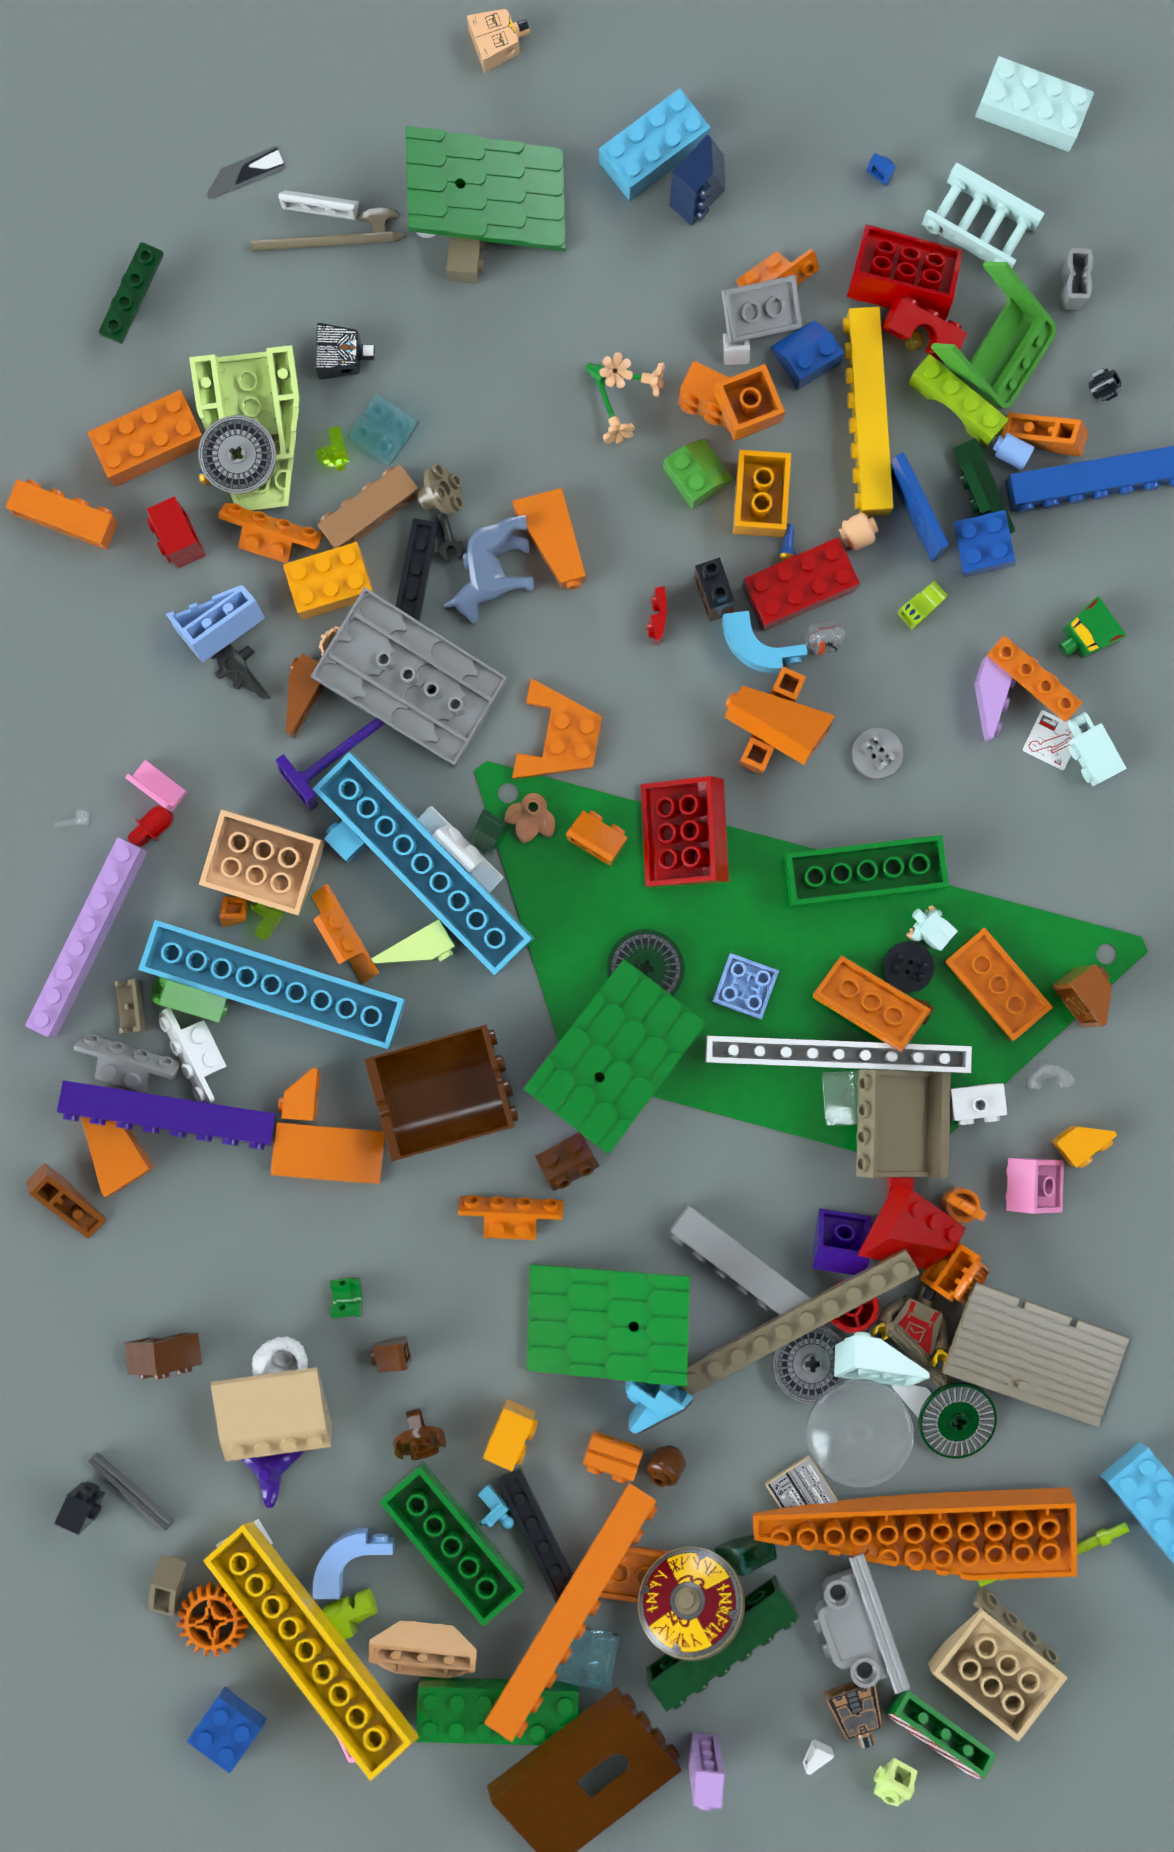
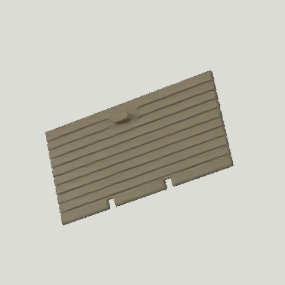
M975 1281L942 1373L1099 1427L1101 1416H1103L1107 1399H1109L1113 1382L1116 1379L1119 1365L1122 1362L1125 1348L1129 1342V1337L1078 1318L1075 1320L1074 1326H1070L1071 1316L1028 1300H1024L1021 1308L1017 1307L1019 1297Z

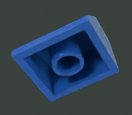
M815 320L771 346V350L797 390L840 365L844 355L843 350L832 333Z

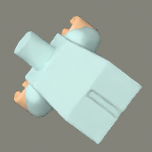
M933 905L929 906L930 910H926L925 913L920 909H916L912 917L917 922L913 925L914 928L910 929L911 932H907L906 935L913 942L923 939L930 948L941 951L958 931L948 921L941 918L942 912Z

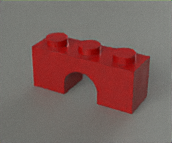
M905 296L904 298L894 300L881 330L903 341L911 338L916 327L924 328L929 335V343L925 353L930 354L941 362L943 361L931 348L933 343L953 344L959 350L961 349L968 333L961 330L962 326L952 320H948V322L939 318L940 314L929 308L924 310L918 307V302L910 297Z

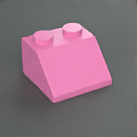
M1008 1158L1006 1169L1008 1176L1005 1196L1007 1203L1006 1211L1032 1214L1062 1212L1064 1160Z

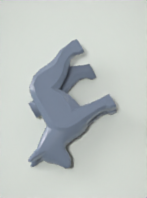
M526 515L506 518L495 525L483 527L475 531L468 541V553H463L464 569L469 568L471 580L455 597L443 605L444 608L456 607L471 623L475 624L479 621L480 603L495 600L505 593L517 589L534 591L533 577H505L501 565L496 558L512 549H521L524 553H530L528 539L511 535L517 529L527 530Z

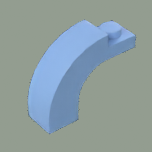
M369 1527L353 1529L339 1536L326 1549L316 1568L313 1579V1599H340L343 1592L344 1566L353 1558L362 1555H393L395 1537L379 1533L369 1538Z

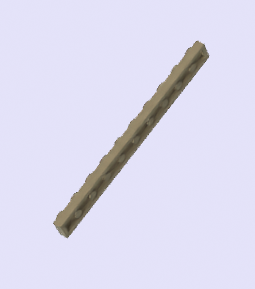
M904 1248L689 1363L687 1386H682L684 1391L692 1395L920 1274L916 1264L907 1249Z

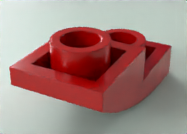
M665 586L654 588V596L650 597L653 612L658 611V613L650 615V623L646 624L649 639L654 638L655 645L661 643L665 630L667 616Z

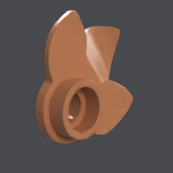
M530 793L523 798L522 802L512 804L506 811L504 821L509 824H516V835L521 843L529 842L538 832L544 836L552 837L555 829L554 816L546 809V800L540 794ZM529 803H537L538 809L536 811L530 810Z

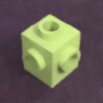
M893 1758L885 1766H880L874 1776V1781L876 1782L874 1794L881 1797L887 1804L899 1806L902 1802L912 1797L918 1771Z

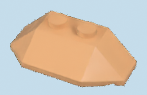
M400 1620L369 1641V1663L378 1664L380 1667L395 1674L450 1679L462 1676L465 1673H474L476 1669L477 1649L453 1625Z

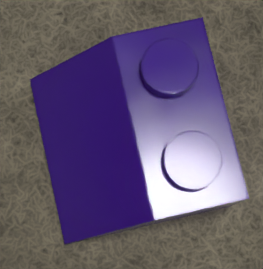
M819 1208L813 1244L812 1269L856 1275L867 1269L870 1258L857 1255L871 1230V1216Z

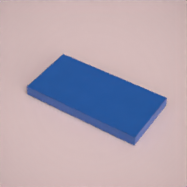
M902 452L896 455L891 463L892 483L930 561L933 562L941 557L949 543L905 453Z

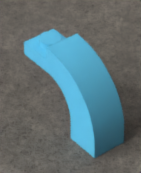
M749 611L723 614L722 626L726 642L733 654L748 667L765 673H780L783 662H786V665H797L806 658V644L773 648L761 643L752 631Z

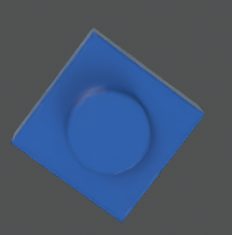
M875 152L869 161L866 172L887 186L893 178L896 166L893 165L888 157L880 156Z

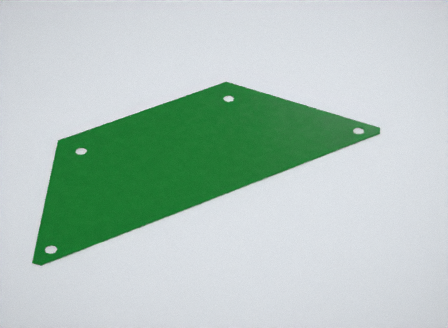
M489 761L484 762L474 770L521 924L535 938L528 947L558 1043L608 980L607 962L614 945L623 936L633 931L647 929L661 932L677 944L684 959V978L674 997L707 1021V1023L652 1097L857 1152L859 1070L888 1069L705 1062L706 1036L885 1043L815 1000L813 994L841 955L885 981L882 966L883 959L888 950L898 943L913 942L906 935L907 932H911L910 929L914 928L913 925L917 922L912 917L913 912L916 909H920L925 913L926 910H930L928 907L933 905L942 912L941 918L948 921L958 932L941 951L930 948L923 939L914 941L927 948L932 955L935 965L934 976L930 983L922 990L905 994L930 1002L929 1005L935 1008L927 1024L920 1026L909 1044L972 1046L971 1073L951 1072V1088L1004 1083L1005 1085L1076 1019L1051 985L1075 967L1093 964L1104 968L1110 977L1108 979L1109 983L1113 985L1148 952L1141 936L951 885L942 890L790 908L783 856L786 853L817 849L727 825L729 882L645 887L641 802L545 776L512 780L514 768ZM511 783L517 787L518 797L514 802L504 803L499 799L498 790L503 784ZM530 793L540 794L546 800V809L554 816V833L552 837H547L538 832L529 842L521 843L516 835V824H509L504 821L506 811L512 804L522 802L526 795ZM535 802L529 803L530 810L536 811L538 804ZM591 810L603 817L602 822L609 827L614 824L625 831L624 836L627 837V841L611 866L567 840L566 833L582 811L589 813ZM982 928H986L1053 1006L1051 1010L1014 1041L1008 1038L944 963L949 956ZM1102 944H1110L1116 950V958L1110 964H1103L1097 959L1096 952ZM729 953L779 970L762 1019L712 1002ZM648 961L638 966V969L642 970L646 976L648 972H653V968L649 966L650 962ZM905 970V974L908 975L909 971ZM892 1070V1071H912V1070ZM950 1120L949 1135L960 1126L958 1121Z

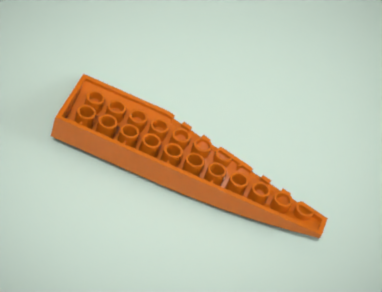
M1070 1487L878 1496L839 1500L836 1503L807 1504L753 1513L754 1540L782 1546L797 1545L802 1546L804 1550L813 1551V1549L828 1551V1554L840 1556V1554L855 1556L864 1553L868 1562L895 1567L897 1565L909 1566L911 1570L921 1571V1569L936 1571L937 1575L948 1576V1574L960 1576V1579L970 1581L1077 1576L1076 1501Z

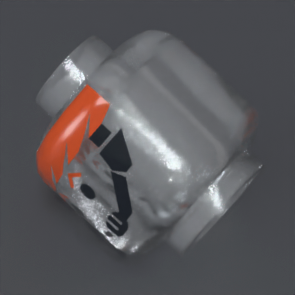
M833 619L810 624L808 633L804 635L806 647L808 649L811 648L816 655L839 651L841 644L845 640L842 626Z

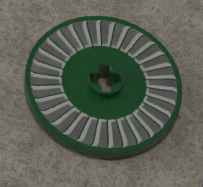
M964 1382L950 1383L931 1393L923 1403L918 1419L919 1431L925 1444L934 1453L952 1459L971 1456L984 1448L991 1440L997 1425L996 1408L988 1394L978 1386ZM960 1416L962 1419L959 1420L958 1425H955L956 1417Z

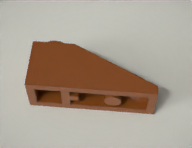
M303 653L299 658L296 657L292 661L289 668L291 673L289 674L286 733L293 739H295L325 687L311 677L319 662Z
M46 1163L26 1181L29 1195L87 1239L106 1222V1218L77 1189Z

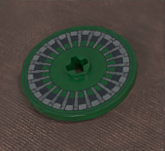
M647 929L633 931L623 936L614 945L609 954L607 962L608 979L623 959H626L637 969L639 964L643 965L645 961L650 962L649 966L653 968V972H648L647 976L673 996L682 984L685 973L682 953L677 944L661 932Z

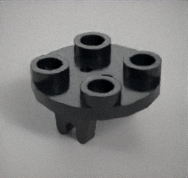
M909 941L898 943L889 949L883 959L882 966L885 981L904 993L917 992L926 987L934 976L935 968L933 957L927 948L919 943ZM905 970L909 971L908 975L905 974Z

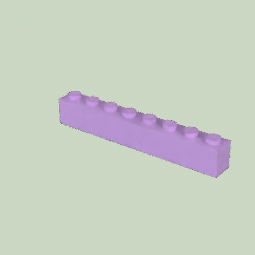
M117 837L25 1024L26 1027L47 1037L58 1036L148 851Z

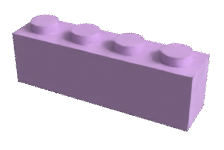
M691 1732L688 1767L693 1805L706 1811L722 1808L725 1773L718 1735Z

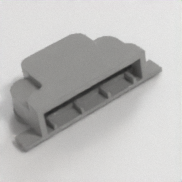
M861 1553L849 1557L850 1569L832 1574L824 1580L822 1585L824 1598L817 1602L815 1607L817 1616L812 1618L817 1633L823 1632L826 1642L821 1643L826 1659L832 1658L834 1664L840 1669L849 1668L853 1682L859 1687L870 1688L878 1680L890 1677L895 1694L909 1690L910 1685L865 1555Z

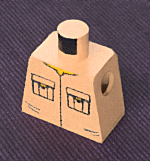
M506 9L467 16L468 29L484 73L517 56L520 53L518 38L530 34L526 18L512 23L509 12Z

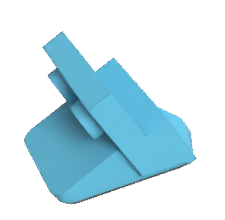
M625 1381L627 1397L637 1404L628 1417L629 1431L634 1434L643 1433L685 1411L694 1401L693 1396L680 1390L676 1385Z

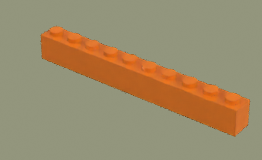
M630 1482L485 1720L487 1726L511 1742L515 1736L521 1738L529 1724L525 1719L530 1711L535 1714L543 1701L540 1694L545 1687L550 1689L558 1676L554 1672L559 1663L564 1665L573 1651L569 1648L574 1638L579 1641L587 1627L583 1624L589 1614L594 1616L601 1604L598 1600L603 1590L605 1592L609 1591L616 1579L612 1576L617 1566L621 1569L623 1568L630 1556L626 1551L631 1543L634 1545L638 1543L644 1532L640 1529L645 1520L650 1522L658 1509L655 1506L656 1499Z

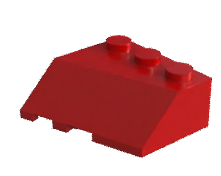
M893 1185L857 1256L882 1261L906 1248L917 1268L927 1269L955 1251L966 1227L915 1191Z

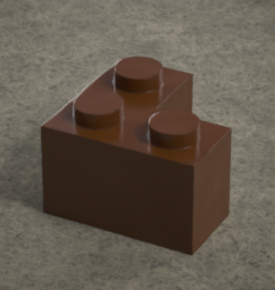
M184 1332L162 1338L147 1337L125 1342L128 1374L139 1375V1379L151 1377L154 1380L170 1377L169 1372L176 1371V1374L188 1373L192 1371V1367L202 1365L198 1333Z

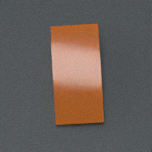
M276 1122L270 1175L380 1184L384 1147L383 1131Z

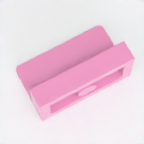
M144 760L133 776L127 774L125 777L171 812L187 794L185 789L146 760Z

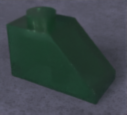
M483 809L470 835L471 841L474 842L472 846L483 854H486L487 851L494 854L509 830L507 822Z
M754 1535L731 1539L715 1547V1553L725 1559L738 1576H745L777 1559L775 1544L754 1540Z

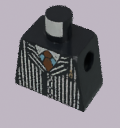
M317 323L316 373L319 379L359 374L360 360H375V346L373 344H361V338L357 330Z

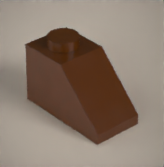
M407 1336L376 1342L373 1345L374 1350L370 1351L372 1365L377 1366L378 1372L404 1371L408 1369L412 1362Z

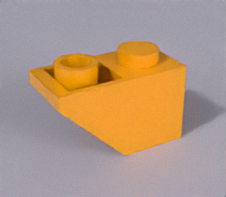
M1070 1126L1053 1139L1051 1143L1069 1166L1083 1168L1093 1160L1092 1155L1097 1151L1103 1152L1114 1143L1112 1139L1117 1134L1115 1131Z

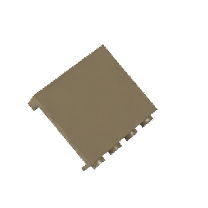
M859 1070L856 1176L865 1178H948L951 1072Z

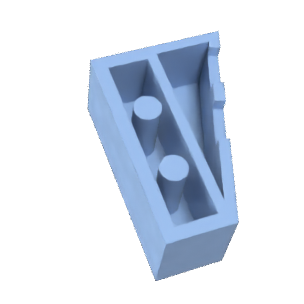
M243 585L212 596L213 600L200 605L193 603L189 605L190 609L177 614L172 611L166 614L176 632L202 663L265 619L256 600Z

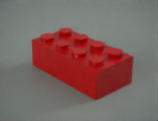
M837 537L744 578L742 587L762 631H765L856 591L860 582L840 538Z

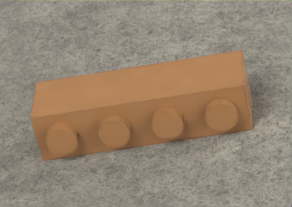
M400 464L397 467L392 466L385 470L382 478L375 483L373 481L369 482L361 489L362 492L354 498H347L342 502L341 508L334 513L328 512L320 519V523L317 526L333 549L358 542L417 499L419 489Z

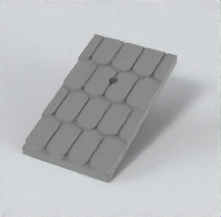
M365 587L311 674V677L320 684L455 767L508 681L507 677ZM437 689L434 694H430L431 690Z

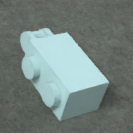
M1086 712L1068 720V726L1074 735V738L1068 741L1070 744L1069 751L1075 760L1078 759L1083 768L1081 773L1086 782H1090L1092 786H1095L1127 769L1102 723L1094 727ZM1083 724L1087 730L1084 733L1079 729V726Z

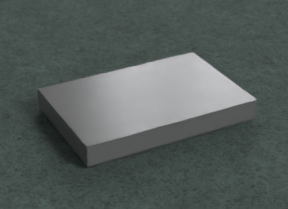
M796 275L721 290L728 343H736L802 328Z

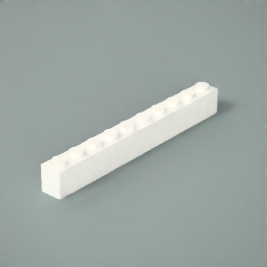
M706 1036L705 1062L971 1073L972 1046L908 1044L901 1053L887 1043Z

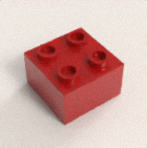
M175 496L146 509L150 516L146 519L152 533H155L158 540H160L157 542L158 548L169 563L173 562L179 569L206 556L186 510Z

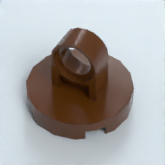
M420 1408L406 1412L409 1430L399 1434L393 1440L394 1453L399 1459H403L404 1455H411V1460L425 1459L438 1454V1447H446L445 1432L438 1427L425 1426Z

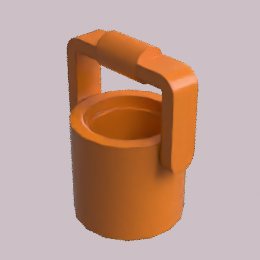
M960 1186L952 1187L946 1190L942 1196L941 1208L943 1212L957 1222L968 1223L975 1218L983 1222L988 1214L980 1209L978 1196L969 1189Z

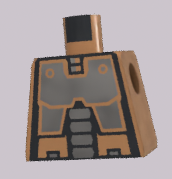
M850 1682L824 1691L827 1703L846 1739L857 1736L860 1748L864 1749L873 1746L875 1740L872 1731L882 1727L876 1686L862 1688L854 1682Z

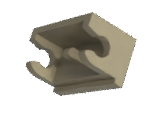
M142 980L115 981L114 987L116 990L120 1027L119 1034L147 1031Z

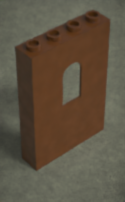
M615 1687L487 1785L491 1804L536 1852H577L682 1771L678 1762L680 1755L673 1744L667 1745L665 1743L666 1739L658 1727L653 1729L646 1713L643 1710L638 1712L632 1697L628 1693L624 1695L618 1687ZM611 1755H625L629 1761L626 1770L591 1797L577 1783L579 1779Z

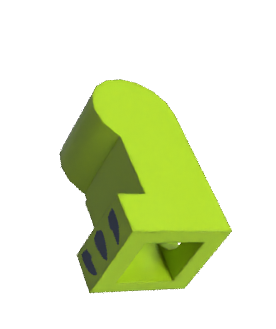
M933 581L921 593H918L902 606L897 614L913 630L948 595L936 581Z

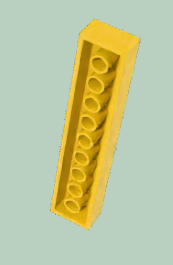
M254 1522L241 1525L203 1560L370 1781L419 1738L416 1731Z

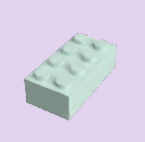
M999 56L975 117L1069 152L1077 138L1094 92Z

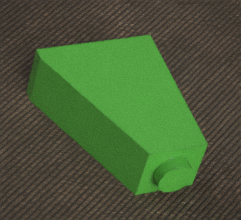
M159 976L156 977L149 1000L158 1005L218 1023L220 1018L225 1016L228 1008L227 998Z

